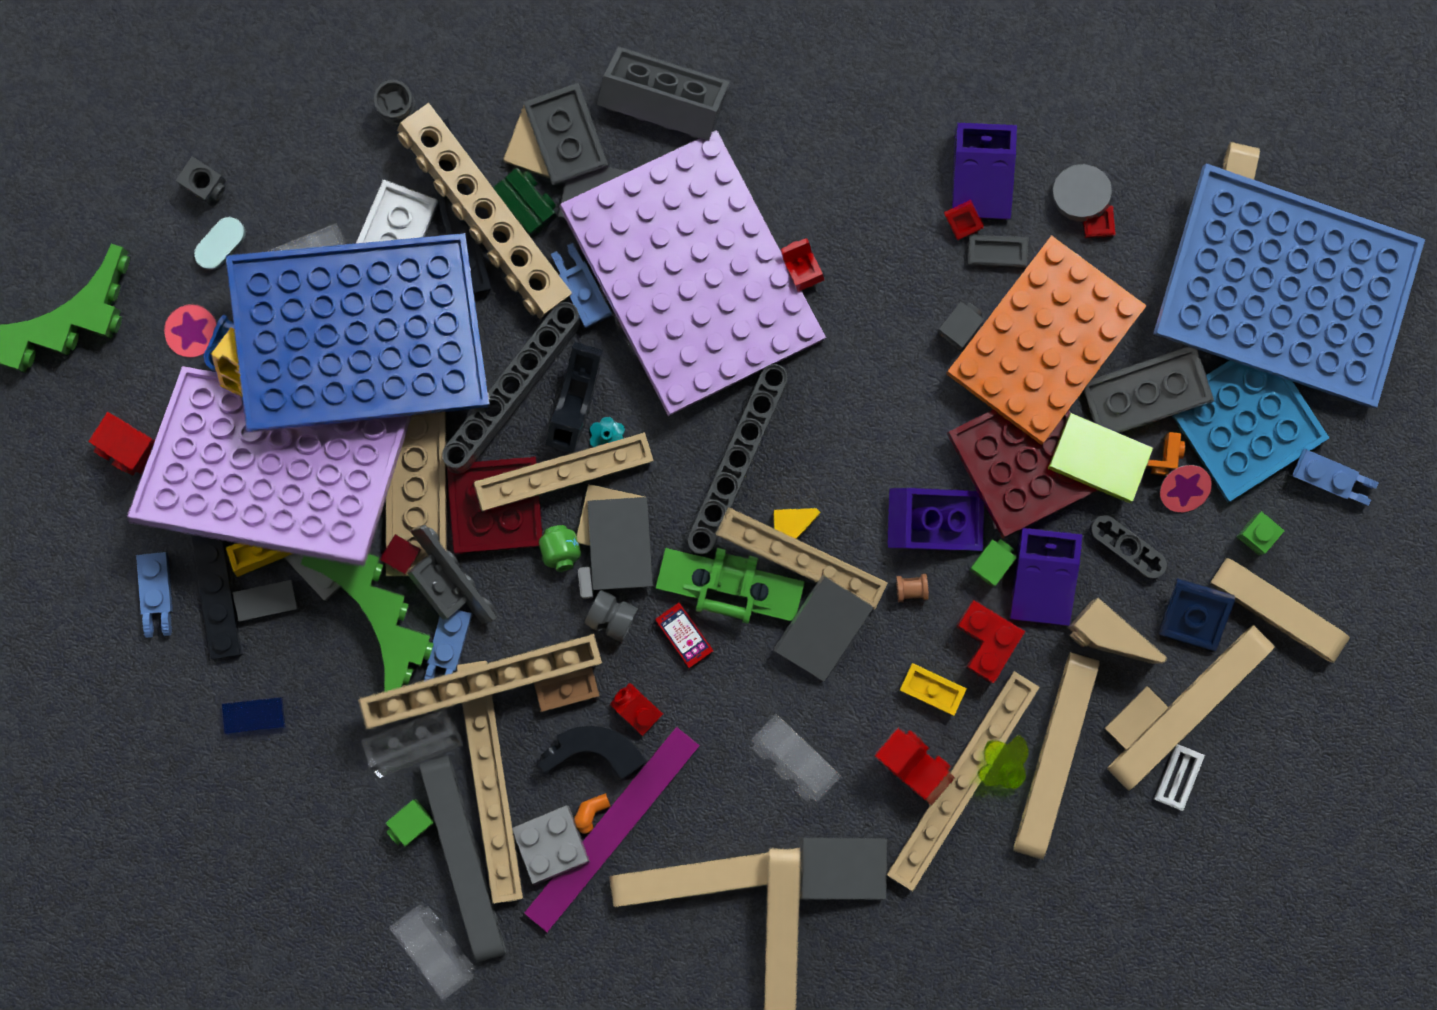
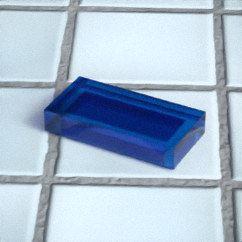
M283 697L222 704L225 734L286 727Z

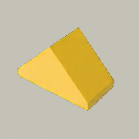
M816 508L774 510V529L798 539L821 512Z

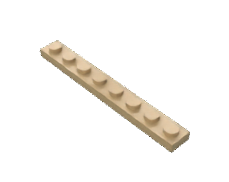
M487 661L456 665L457 672L487 664ZM491 694L463 702L462 706L492 903L523 899Z
M1015 671L1012 672L950 773L955 779L935 803L928 807L886 875L911 891L914 890L1040 688L1039 686Z

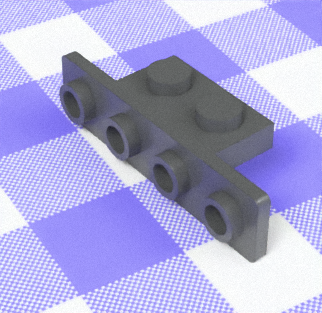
M426 525L413 528L411 530L412 535L428 555L408 571L407 574L443 620L448 619L466 603L480 623H490L497 619L493 612L492 604L486 598L480 596L475 589L476 585L472 578L460 570L455 556L445 550L440 544L438 534Z

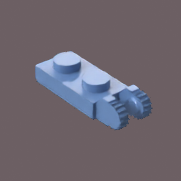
M571 243L567 247L571 258L576 263V266L566 270L564 261L557 251L552 253L551 256L560 272L559 276L572 292L570 298L577 308L584 326L588 328L613 314L586 262L582 261L575 245Z
M1303 449L1292 474L1293 477L1345 499L1351 498L1369 506L1371 499L1363 494L1351 491L1355 481L1375 489L1379 484L1372 479L1360 475L1354 469L1307 449Z
M168 553L136 555L140 610L143 615L142 622L145 638L153 637L152 614L161 613V630L163 635L170 636L172 633L171 612H173Z
M457 610L448 619L443 620L439 617L433 639L434 645L427 661L429 665L424 681L435 677L434 674L437 666L447 668L445 675L457 671L456 665H459L472 613Z

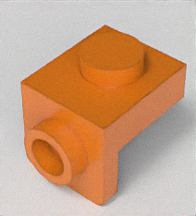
M1167 433L1164 439L1162 461L1148 460L1145 469H1151V474L1167 476L1169 471L1177 469L1178 461L1183 459L1185 452V441H1181V433Z

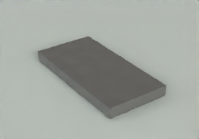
M1186 347L1092 379L1084 388L1094 423L1119 434L1215 402L1198 350L1192 347Z

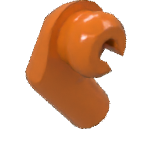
M606 793L580 804L574 818L575 825L580 833L587 834L591 832L594 828L592 821L595 813L611 807Z

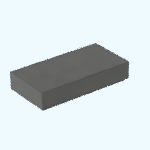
M969 235L967 265L1027 268L1028 237Z
M293 580L233 592L239 622L298 610Z

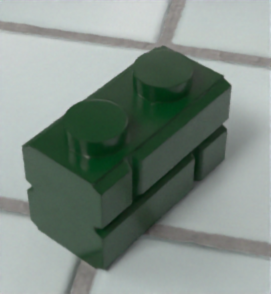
M516 168L505 179L496 184L493 189L530 238H533L556 219L557 216L554 209L557 206L546 193L541 196L534 188L538 183L528 171L522 173Z

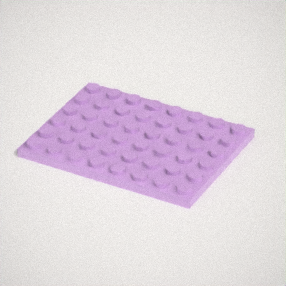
M717 130L712 132L710 140L699 138L569 199L559 206L668 416L826 338L802 291L797 292L782 258L781 251Z
M182 366L127 517L130 523L364 566L412 415L247 433L243 397L220 387L216 372Z

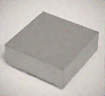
M579 568L580 596L583 599L594 598L591 568Z

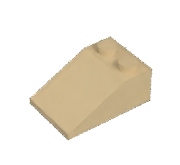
M1099 598L1090 601L1070 626H1068V629L1072 631L1070 637L1081 647L1089 646L1090 648L1151 664L1163 663L1167 659Z

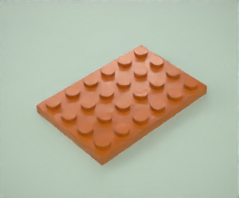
M1051 235L946 374L1042 445L1147 305Z

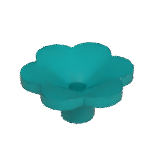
M611 417L602 418L600 422L593 423L590 427L592 434L590 444L592 447L624 439L622 436L625 432L624 426L621 423H615ZM606 432H609L608 437L604 436Z

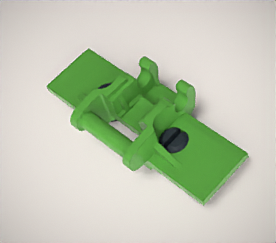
M665 548L656 589L699 599L696 612L702 613V610L742 619V623L748 624L751 612L792 621L798 612L805 581L755 570L758 557L749 556V559L734 556L726 554V550L717 548L715 560ZM710 589L747 598V606L743 608L706 599L707 591Z

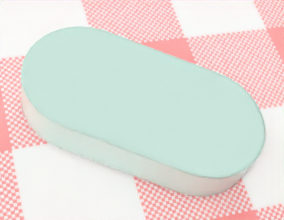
M233 217L221 219L197 245L195 249L197 263L207 270L219 268L226 261V256L231 255L243 242L245 228L242 223Z

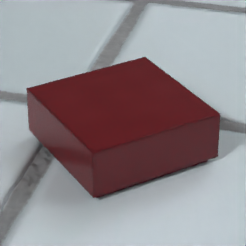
M395 534L380 560L407 575L422 549Z

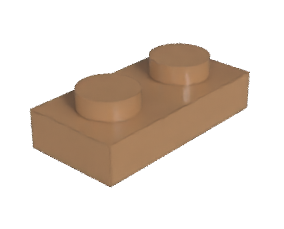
M592 667L534 683L541 712L600 696Z

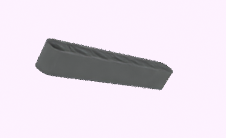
M562 302L554 307L488 391L489 406L474 409L447 443L442 457L446 467L451 472L461 474L472 466L580 327V317L574 304ZM565 313L574 316L573 321L568 324H562L558 320ZM552 336L556 339V342L551 347H544L540 344L541 340L544 337ZM534 359L538 362V365L533 370H525L522 367L523 363L526 360ZM516 382L520 385L517 392L510 394L504 391L508 383ZM497 405L502 408L498 416L490 417L486 415V411L490 406ZM478 428L483 431L482 437L478 440L468 438V434L472 429ZM455 452H462L465 454V458L461 463L453 464L450 462L451 455Z
M768 365L761 372L691 529L688 544L691 551L696 555H707L713 550L719 537L716 535V532L728 507L732 508L783 394L787 383V372L780 365ZM770 372H777L781 375L782 382L778 386H770L767 384L765 377ZM758 399H766L770 403V409L766 413H758L755 411L753 404ZM749 425L754 426L758 430L757 438L750 441L744 439L741 435L742 429ZM737 452L742 453L746 457L745 465L739 468L733 467L729 462L730 456ZM725 479L730 480L734 484L733 492L728 495H723L717 490L718 483ZM715 506L722 511L720 520L710 522L706 519L705 512L709 507ZM703 533L710 538V544L707 548L697 549L693 545V539L697 534Z
M445 755L420 763L422 778L475 960L477 963L506 955L504 940L451 758L449 755Z

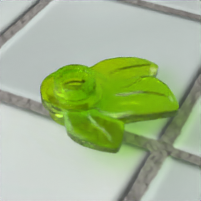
M1017 735L1008 745L999 740H989L983 751L987 764L977 772L979 779L988 786L1000 784L1005 788L1020 787L1026 779L1024 763L1029 755L1025 739L1021 735Z

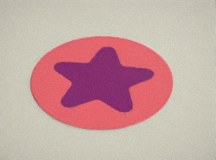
M185 305L179 307L171 313L166 321L164 329L166 342L175 353L181 356H200L205 353L216 327V321L212 314L201 306Z
M1195 465L1181 466L1173 470L1166 476L1161 485V501L1168 509L1174 512H1188L1198 508L1205 502L1211 491L1212 483L1209 474L1203 468Z

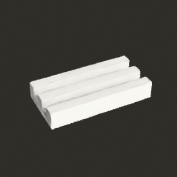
M1177 744L1172 751L1154 800L1183 811L1205 755ZM1180 752H1182L1184 756L1168 797H1163ZM1192 756L1195 758L1194 764L1179 802L1174 801L1175 795Z

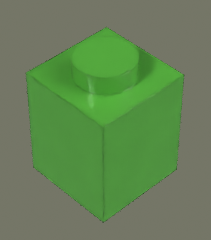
M1261 511L1252 517L1236 537L1260 556L1271 548L1284 530Z
M992 539L969 570L991 587H995L1017 557L1012 554L1014 549L1001 539L996 542Z
M413 799L386 822L390 828L387 830V833L397 845L402 842L404 846H407L433 825L435 820L417 799Z

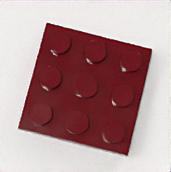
M536 457L474 462L466 472L461 474H455L447 468L453 549L455 554L540 546L539 539L543 536L540 495L482 512L473 484L475 481L537 464Z

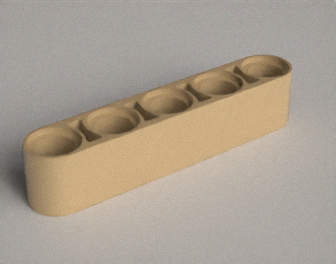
M1229 558L1225 559L1210 582L1217 590L1235 595V602L1331 663L1336 661L1350 639L1346 633Z

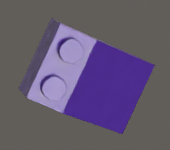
M889 488L888 548L983 551L984 503L978 491Z

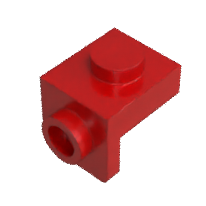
M807 238L792 242L780 250L797 292L825 281Z
M631 683L625 688L620 689L610 704L642 736L663 715Z

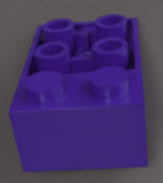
M957 123L954 141L952 208L972 200L980 218L1011 220L1017 125Z
M1022 528L1019 531L1010 619L1070 626L1080 565L1082 534Z

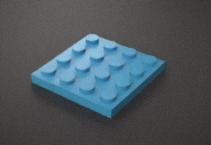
M1231 360L1206 375L1215 402L1172 416L1227 502L1232 501L1298 459L1303 449L1310 451L1329 439V436L1293 381Z

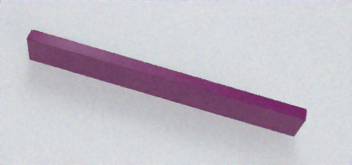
M676 727L583 840L590 862L553 877L524 914L548 932L700 745Z

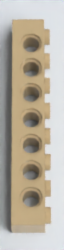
M427 103L400 122L397 136L402 145L407 149H412L417 156L415 160L423 172H429L435 180L433 184L436 190L443 197L446 195L453 204L451 208L460 220L464 219L471 228L469 232L478 244L482 243L488 250L487 256L496 268L501 267L507 275L505 277L507 284L513 291L516 292L518 290L525 299L523 304L528 312L532 315L536 314L541 319L551 312L556 305L566 301L572 294L570 289L432 106ZM424 136L433 138L436 146H424L421 138ZM439 161H450L454 170L444 171L441 169ZM457 185H468L471 189V194L462 195L458 191ZM478 207L485 208L489 213V218H479L475 213V209ZM493 232H503L507 237V242H497L493 237ZM520 255L523 257L525 266H515L511 261V256ZM536 278L540 280L543 289L540 291L532 289L529 285V279Z
M594 634L361 698L358 701L365 727L369 729L599 665L602 662Z

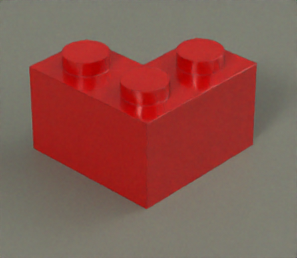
M107 412L88 442L96 446L93 452L108 461L111 457L115 460L112 465L134 476L136 472L143 475L155 440Z
M975 600L970 602L956 625V628L981 642L966 668L989 683L996 681L1025 633L1021 628Z
M898 728L876 753L875 757L932 806L955 779L949 772L951 766L940 756L933 759L926 752L929 750V747L912 731L909 730L905 734Z

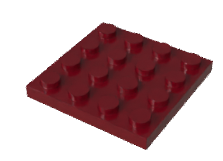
M994 409L947 433L1003 539L1099 491L1048 469L1070 414L1069 410L1042 445Z

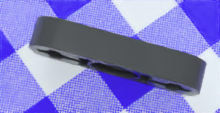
M1104 515L1092 522L1090 533L1093 539L1142 576L1148 579H1155L1164 574L1167 567L1165 557L1114 518ZM1108 522L1110 524L1109 530L1114 535H1117L1119 530L1123 532V535L1115 541L1114 547L1109 544L1113 540L1111 536L1105 534L1101 537L1098 534L1100 531L1099 527H1097L1098 523L1103 525ZM1124 539H1131L1136 543V552L1131 556L1124 555L1120 550V544ZM1144 548L1147 550V553L1143 556L1148 560L1157 558V566L1160 569L1159 571L1153 570L1148 572L1146 570L1148 567L1147 563L1139 560L1137 565L1133 560L1140 556Z

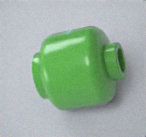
M564 525L546 529L544 535L539 539L543 563L547 567L556 568L558 572L572 569L573 563L579 560L581 556L576 533L571 529H567Z

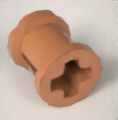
M921 574V577L915 578L896 576L898 603L903 602L904 599L912 598L928 600L926 574Z

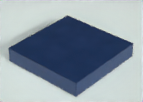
M1177 578L1159 628V635L1217 651L1235 601V595Z

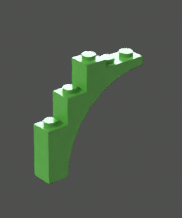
M111 244L102 265L90 282L70 301L50 313L29 321L7 325L0 324V365L25 373L27 367H31L34 362L36 351L33 349L35 345L68 356L70 350H74L77 345L79 334L76 332L78 328L111 339L113 332H118L122 317L119 316L121 311L111 306V302H115L120 292L118 282L121 273L125 274L130 262L129 252L121 246Z
M368 553L365 565L360 566L303 555L301 565L324 574L343 587L360 605L372 623L381 646L384 662V692L401 688L402 684L408 685L413 668L408 667L409 662L421 665L423 659L429 660L434 643L428 642L430 635L396 624L397 619L404 620L409 605L403 602L404 595L371 585L372 580L378 582L383 568V564L378 563L379 556Z

